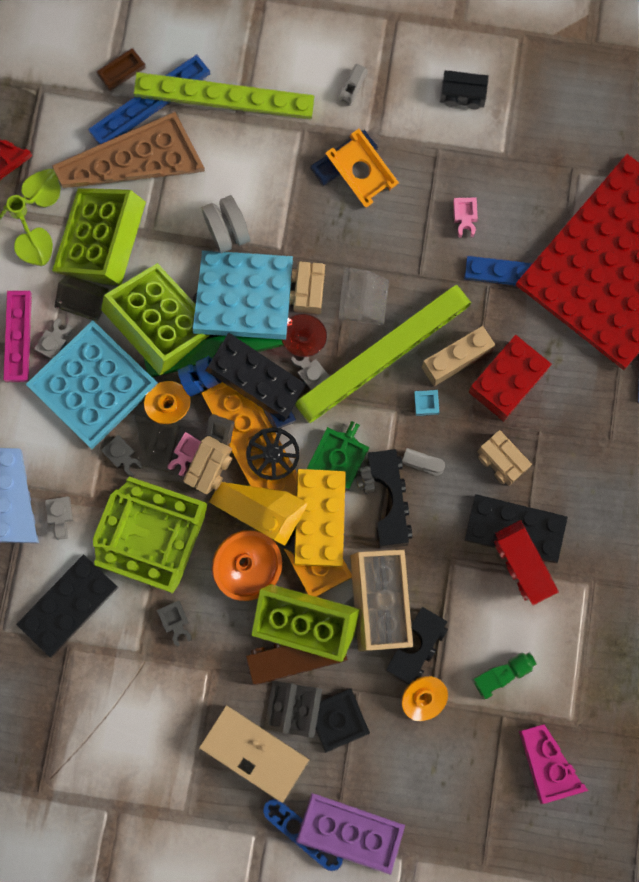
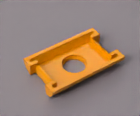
M358 128L349 136L352 139L350 142L337 151L332 147L325 154L364 207L367 208L373 203L371 198L386 187L390 191L399 182ZM356 162H364L368 165L369 174L366 178L358 179L353 175L352 167Z

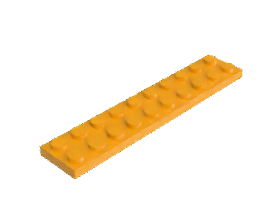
M223 382L202 392L201 394L212 415L234 421L231 443L228 445L231 447L232 453L249 485L286 491L297 497V472L295 469L285 478L267 480L256 475L248 464L246 452L249 441L262 429L273 428L264 410ZM266 433L270 443L273 444L276 433ZM263 435L255 441V443L264 447L267 446ZM252 446L251 456L263 453L262 450ZM288 457L282 458L283 462L291 468L293 464ZM265 459L253 460L252 463L258 470ZM268 463L261 473L272 476V465ZM279 463L276 464V476L287 472ZM284 549L308 595L318 597L352 578V574L344 559L342 567L294 565V554Z

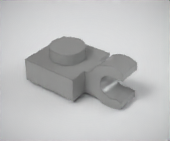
M70 497L45 500L48 524H55V534L58 540L67 539L66 522L73 521Z

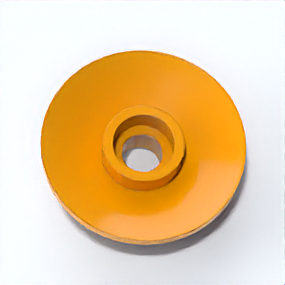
M175 381L158 383L146 394L144 399V408L148 417L159 424H172L179 421L186 415L190 407V396L186 393L182 384ZM167 404H173L170 408H165Z
M425 676L418 678L410 683L403 693L401 701L403 711L413 720H430L436 717L446 706L448 690L445 684L436 677Z

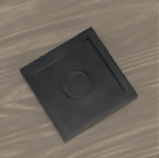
M351 688L320 701L316 731L325 753L370 734Z

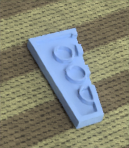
M0 448V543H39L35 528V518L32 512L30 492L27 485L23 453L20 448Z

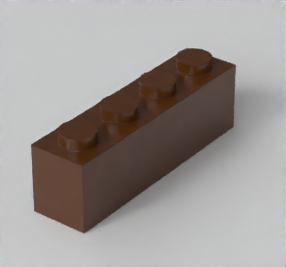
M278 643L274 644L275 649L265 651V648L261 647L251 650V655L246 656L254 686L348 661L347 654L343 661L339 662Z

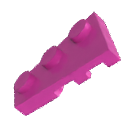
M545 725L519 731L540 804L588 791L584 783H581L575 774L576 771L572 765L567 762L561 753L560 747Z

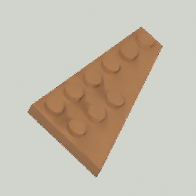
M176 112L52 166L62 188L205 172V168Z

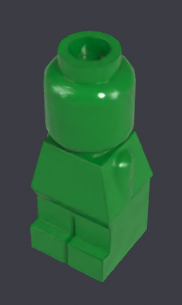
M530 652L527 654L519 653L510 658L508 664L490 668L473 678L472 681L482 699L486 700L493 696L492 691L503 688L514 680L515 677L520 679L531 673L537 663Z

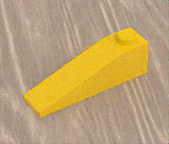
M221 482L209 501L214 506L283 545H286L309 504L286 491Z

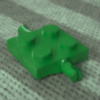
M351 421L346 433L337 432L327 427L307 469L346 471L345 489L349 490L370 448L358 442L354 437L360 425Z

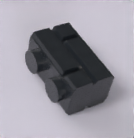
M444 70L440 103H445L448 107L464 105L472 110H477L480 107L484 108L489 75Z

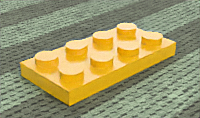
M298 469L297 497L309 504L295 527L294 565L343 566L346 471Z

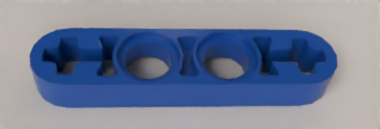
M271 799L265 804L263 812L266 819L328 871H335L341 867L343 863L342 858L336 857L338 861L336 865L334 863L327 865L328 859L323 854H321L320 858L316 856L320 852L319 850H310L307 846L296 843L298 833L291 834L288 832L286 825L292 819L298 820L301 825L303 819L286 804L277 799ZM270 804L272 806L279 804L281 806L279 811L283 815H285L286 811L291 814L284 820L282 826L277 823L281 820L279 816L274 815L271 817L269 815L270 809L268 806Z

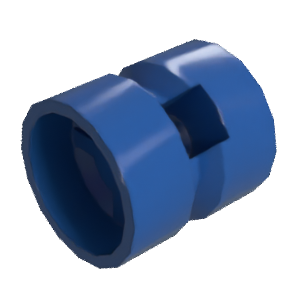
M209 356L196 361L195 366L190 364L178 370L181 384L190 397L202 392L204 387L209 389L221 383L219 379L205 371L212 360Z

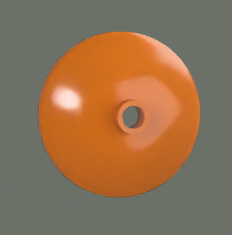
M255 530L240 531L226 538L216 550L212 562V574L218 588L228 597L239 601L258 599L260 589L270 584L275 585L282 571V555L279 547L270 537ZM242 558H246L244 564H239Z

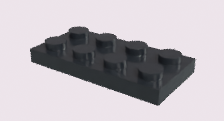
M230 333L226 335L205 369L206 372L282 422L288 418L306 385Z
M475 494L464 541L496 548L494 543L497 540L496 532L521 520L542 560L558 563L568 516Z
M83 554L16 625L52 658L119 587Z

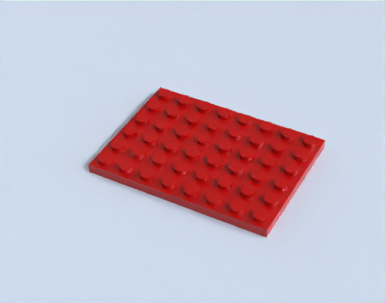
M629 154L624 156L516 283L518 288L622 370H625L639 353V162Z

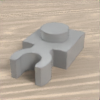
M59 318L53 324V332L46 330L34 348L36 352L50 360L67 345L63 337L68 336L72 331L70 324L64 330H60L59 327L62 321Z
M302 349L301 354L304 356V359L297 361L292 356L291 361L295 367L301 368L298 376L311 391L330 376L317 359L310 363L307 351Z

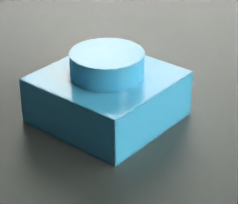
M438 390L414 392L416 416L439 415Z

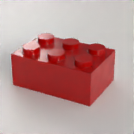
M515 335L471 385L468 393L504 422L545 375L552 363Z
M521 520L496 532L497 540L494 541L495 547L502 559L505 557L508 559L505 562L513 580L518 578V589L524 601L530 600L533 606L559 593L553 578Z

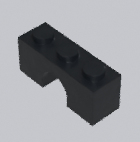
M421 607L411 624L412 631L421 640L419 651L414 654H407L397 649L385 671L408 685L421 678L424 673L421 667L425 660L430 662L434 656L436 649L433 646L437 639L443 640L448 631V628L445 627L448 621Z

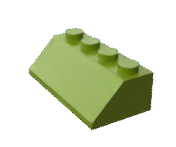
M270 584L260 589L252 636L342 662L356 632L360 609Z

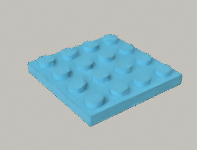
M202 250L193 334L226 336L230 333L233 336L286 340L293 256L234 252L220 254L218 251Z
M93 320L26 383L91 449L105 438L145 398L146 394L158 384Z

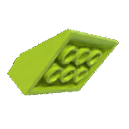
M78 188L52 271L99 284L122 285L146 201L132 190Z
M158 263L104 295L101 311L159 375L171 369L201 341L210 336L208 334H193L196 304Z

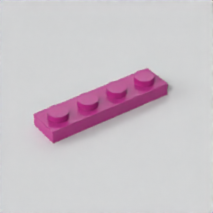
M7 291L4 355L5 382L29 381L31 291Z

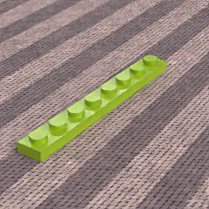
M136 72L134 97L311 120L315 96Z

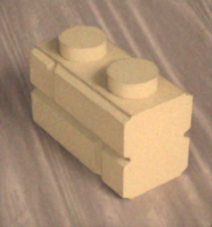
M298 262L297 269L292 270V283H296L295 291H290L289 304L294 305V312L321 314L325 264Z
M501 430L494 434L477 451L479 453L478 459L486 467L490 465L496 472L494 474L496 479L501 484L507 483L508 486L532 466L531 462Z
M211 436L205 437L201 441L183 479L184 483L195 487L204 494H208L213 489L217 490L223 480V477L220 476L222 470H226L232 461V458L229 456L232 451L231 447L220 443Z

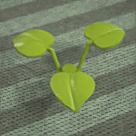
M53 169L42 170L28 177L22 185L24 197L22 198L19 195L9 197L6 205L3 207V211L0 213V220L7 212H9L11 217L21 220L26 234H21L16 238L14 244L15 252L22 261L37 266H44L50 260L53 251L52 239L49 233L40 227L30 232L24 216L27 214L26 204H33L35 201L39 207H49L58 201L61 189Z

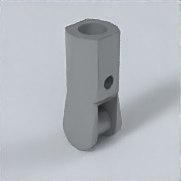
M359 64L354 65L339 94V101L345 100L349 102L350 106L353 104L368 73L366 67ZM347 89L352 90L353 93L351 94L347 92Z
M409 448L406 449L402 460L403 465L423 470L434 476L441 475L445 469V462L442 459L428 456Z

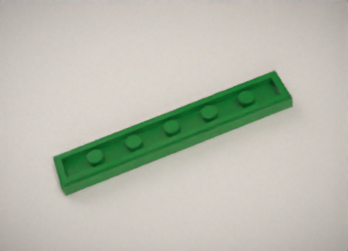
M222 335L201 341L162 375L177 372L179 369L190 364L195 366L196 361L207 356L212 359L226 336ZM235 336L257 352L283 346L282 339ZM144 358L146 372L151 377L160 376Z

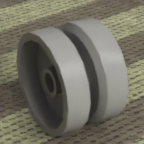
M232 195L220 199L219 205L222 214H220L217 206L213 203L201 207L209 232L220 254L232 249L230 234L234 242L239 246L250 242L245 219Z

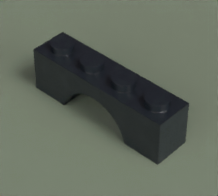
M396 449L369 452L367 460L372 478L389 491L392 499L390 513L384 519L377 522L379 549L408 546L409 539H412L413 536L411 525L406 523V516H409L408 502H403L402 493L406 492L405 479H400L399 470L403 469L401 455L397 456Z

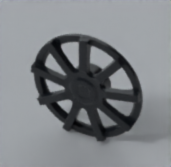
M281 428L262 429L252 437L248 443L246 456L250 468L256 475L267 480H279L294 471L299 461L300 452L296 439L289 432ZM266 433H277L273 444L270 443ZM281 434L290 439L283 445H278ZM262 435L267 444L266 447L255 443ZM289 445H294L295 454L283 452V449ZM252 446L262 450L263 453L251 456ZM283 457L295 458L291 468L283 462ZM264 458L265 461L257 470L252 461ZM268 463L272 465V476L261 473ZM279 463L287 472L276 476V464Z

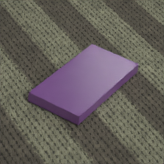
M311 793L296 843L391 875L405 825Z

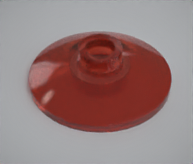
M294 315L288 319L286 340L282 339V343L290 353L300 357H310L316 355L324 348L327 340V331L323 323L312 315ZM302 336L306 337L307 341H301L299 338Z

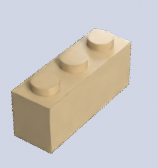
M481 326L424 360L422 369L435 387L492 353L495 343L484 326Z

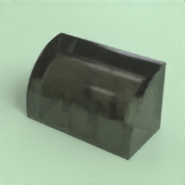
M66 275L58 283L54 307L97 322L103 313L101 311L103 298L109 292V288Z

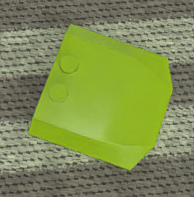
M129 477L119 490L116 489L110 495L94 534L93 547L95 548L96 558L94 565L173 594L181 581L203 524L207 504L180 493Z

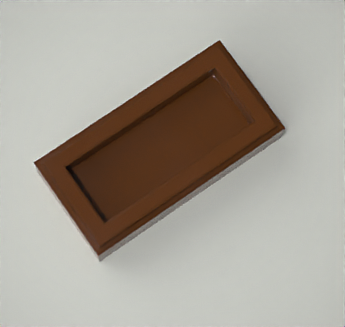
M131 48L96 72L107 89L112 91L136 75V72L145 69L146 65L136 51Z

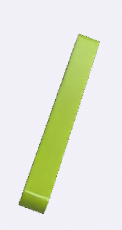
M458 285L453 286L301 397L295 403V406L308 423L314 422L465 311L472 302Z

